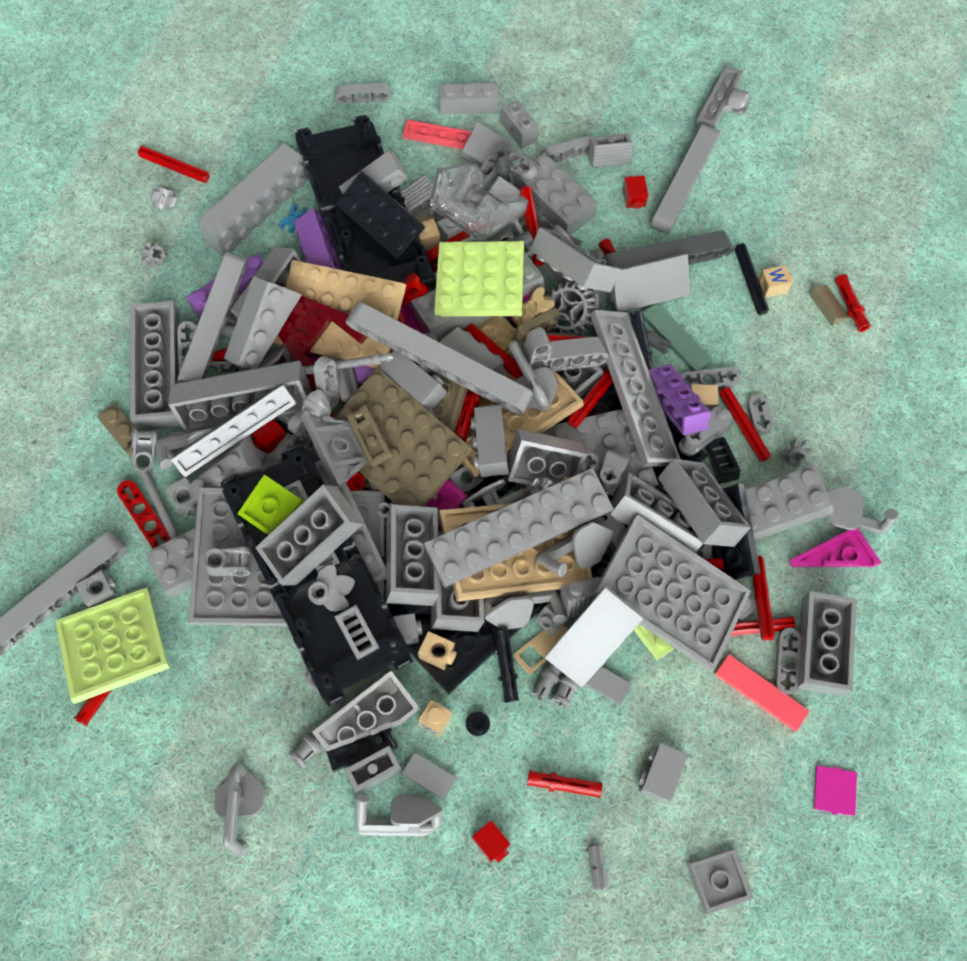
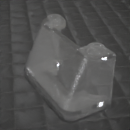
M474 164L438 168L430 197L432 208L478 241L488 240L522 216L527 209L529 200L521 195H513L508 202H503L483 189L484 174Z

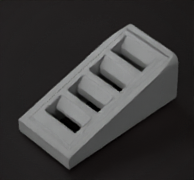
M357 605L334 616L357 660L379 649ZM356 615L357 619L344 625L343 621ZM359 623L361 624L362 628L349 634L348 629ZM363 632L367 635L356 642L352 640V638ZM368 640L370 641L371 645L358 651L357 646Z

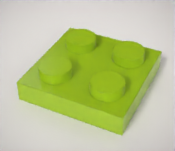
M263 475L237 514L269 535L304 501L268 476Z

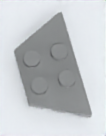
M303 411L300 417L333 486H337L339 489L367 464L368 459L348 421L335 420L325 415L323 418L310 416L309 411Z

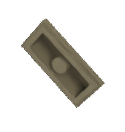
M827 285L812 288L809 295L831 326L849 319V315Z

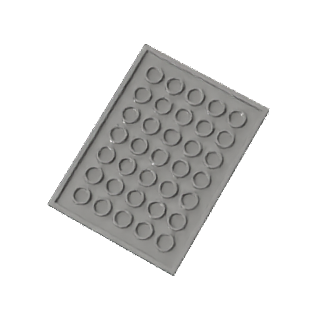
M199 488L189 625L287 626L252 551L251 555L248 556V568L251 569V574L248 576H211L207 573L204 555L210 549L235 547L250 549V547L246 543L244 535L222 492L223 488ZM351 491L381 557H383L384 517L378 514V511H383L378 509V506L385 502V495L381 491ZM213 559L209 564L211 566H218L222 561ZM383 580L377 583L376 585L384 599Z

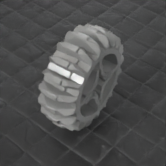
M566 281L565 285L562 283L558 284L559 290L554 287L551 288L553 295L547 294L546 296L552 298L555 302L553 308H556L561 313L556 320L557 325L553 328V333H573L577 336H582L581 330L586 333L589 332L587 325L593 326L590 314L594 310L599 309L598 306L592 305L597 301L595 297H591L593 292L591 290H582L576 286V282L572 284L570 281ZM569 294H578L583 301L573 302L569 298ZM584 310L583 315L579 320V314ZM567 318L572 326L564 327L558 319Z

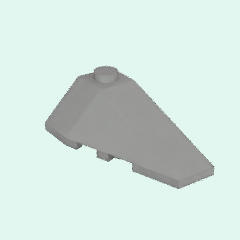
M388 668L316 727L312 733L324 749L330 751L363 737L379 733L382 730L401 725L419 711L420 708L394 673Z

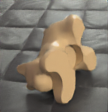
M544 287L537 288L532 293L530 299L522 304V316H512L514 323L517 325L516 330L520 325L554 307L555 302L552 298L544 296Z

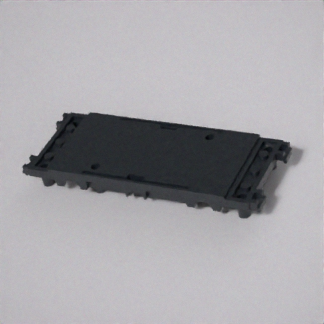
M367 115L357 116L353 120V126L312 134L308 127L298 129L295 133L296 145L299 154L302 155L304 169L341 270L395 282H402L406 280L408 275L415 273L420 278V282L425 283V285L430 284V286H434L433 270L427 258L425 246L421 244L419 236L401 259L398 260L336 205L343 195L339 186L386 153L383 151L381 138L377 135ZM399 185L389 191L388 194L406 209L405 197H402Z
M298 443L285 451L288 459L243 481L240 480L238 475H232L222 480L221 486L233 516L244 535L243 537L250 547L265 578V582L272 593L273 599L277 603L293 636L295 645L300 651L322 699L326 701L329 707L346 698L344 689L392 664L397 671L414 661L410 656L411 651L351 536L334 550L340 564L335 566L337 575L349 576L355 580L353 589L345 596L349 603L347 609L357 605L379 646V649L359 660L355 657L334 617L343 611H330L324 604L316 605L308 597L309 587L317 581L318 572L316 568L297 585H281L255 548L268 535L237 513L263 475L268 476L282 487L300 480L308 498L322 485H325L307 449H304L302 443ZM323 589L317 592L318 597H322L324 595ZM356 615L343 621L344 625L357 619ZM359 623L348 629L349 634L362 628L361 624ZM363 632L352 638V640L356 642L367 635ZM368 640L357 646L358 651L371 645L370 641Z

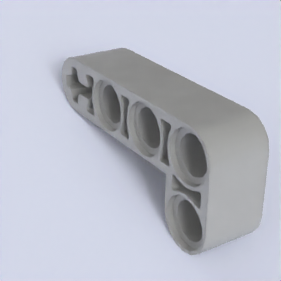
M542 328L531 330L526 336L523 353L532 370L539 367H547L551 371L599 366L604 364L609 357L599 337L550 342L546 331Z

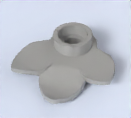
M328 565L319 571L317 581L311 584L308 589V597L314 604H324L330 611L346 610L349 607V603L345 596L353 589L355 580L349 576L337 575L335 565ZM323 589L324 595L322 597H318L317 592Z

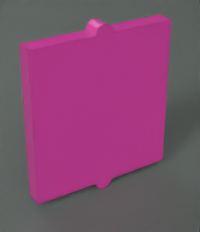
M816 766L814 809L831 812L832 815L839 813L855 816L857 772L840 770L837 766L834 768Z

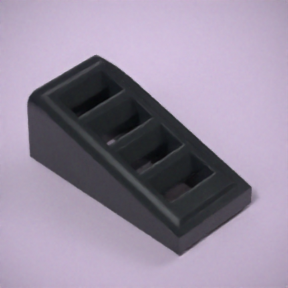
M725 437L714 439L705 446L718 483L722 484L738 480L741 469ZM721 446L723 447V449H720V450H716V451H713V450H712L713 448H717V447H721ZM724 454L726 455V456H723V457H720V458H716V456H720V455H724ZM727 462L729 463L727 465L720 466V464Z

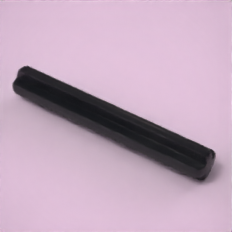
M744 243L737 244L735 253L758 315H765L768 313L769 307L747 246Z

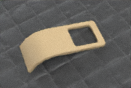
M565 624L561 625L552 636L545 630L541 631L513 655L514 659L528 674H532L547 661L545 655L567 631L568 627ZM529 646H533L543 657L533 668H530L519 656Z

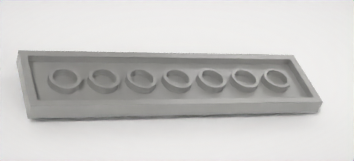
M594 310L590 316L596 334L601 338L609 357L606 359L642 466H668L673 458L680 459L629 315L624 312Z
M591 468L427 541L423 545L443 587L446 588L610 513L614 508L594 469Z

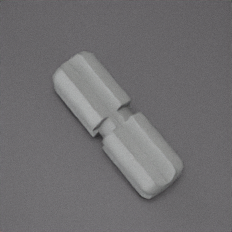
M592 845L588 848L590 865L593 867L591 871L593 887L596 891L606 890L608 883L606 869H603V865H605L603 848L601 845Z

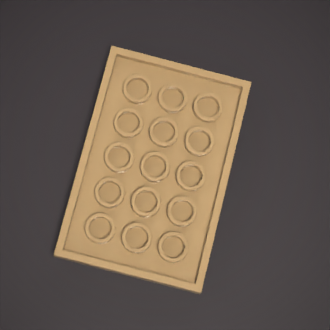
M292 260L286 288L349 315L356 303L361 302L398 321L406 284ZM332 321L310 352L347 360L368 357L376 353L384 355L390 353V348L367 337L363 344H360ZM277 335L273 343L283 345V342ZM371 364V365H365V366L372 367V368H377V367H379L381 364H378V365H376V364Z
M513 503L440 510L438 517L442 535ZM579 527L568 531L565 538L574 534ZM553 538L453 584L456 601L458 602L561 589L562 585L571 584L572 582L593 579L590 568L582 569L577 566L574 550L555 560L559 563L564 562L567 564V572L562 577L539 564L536 560L537 554L561 541Z

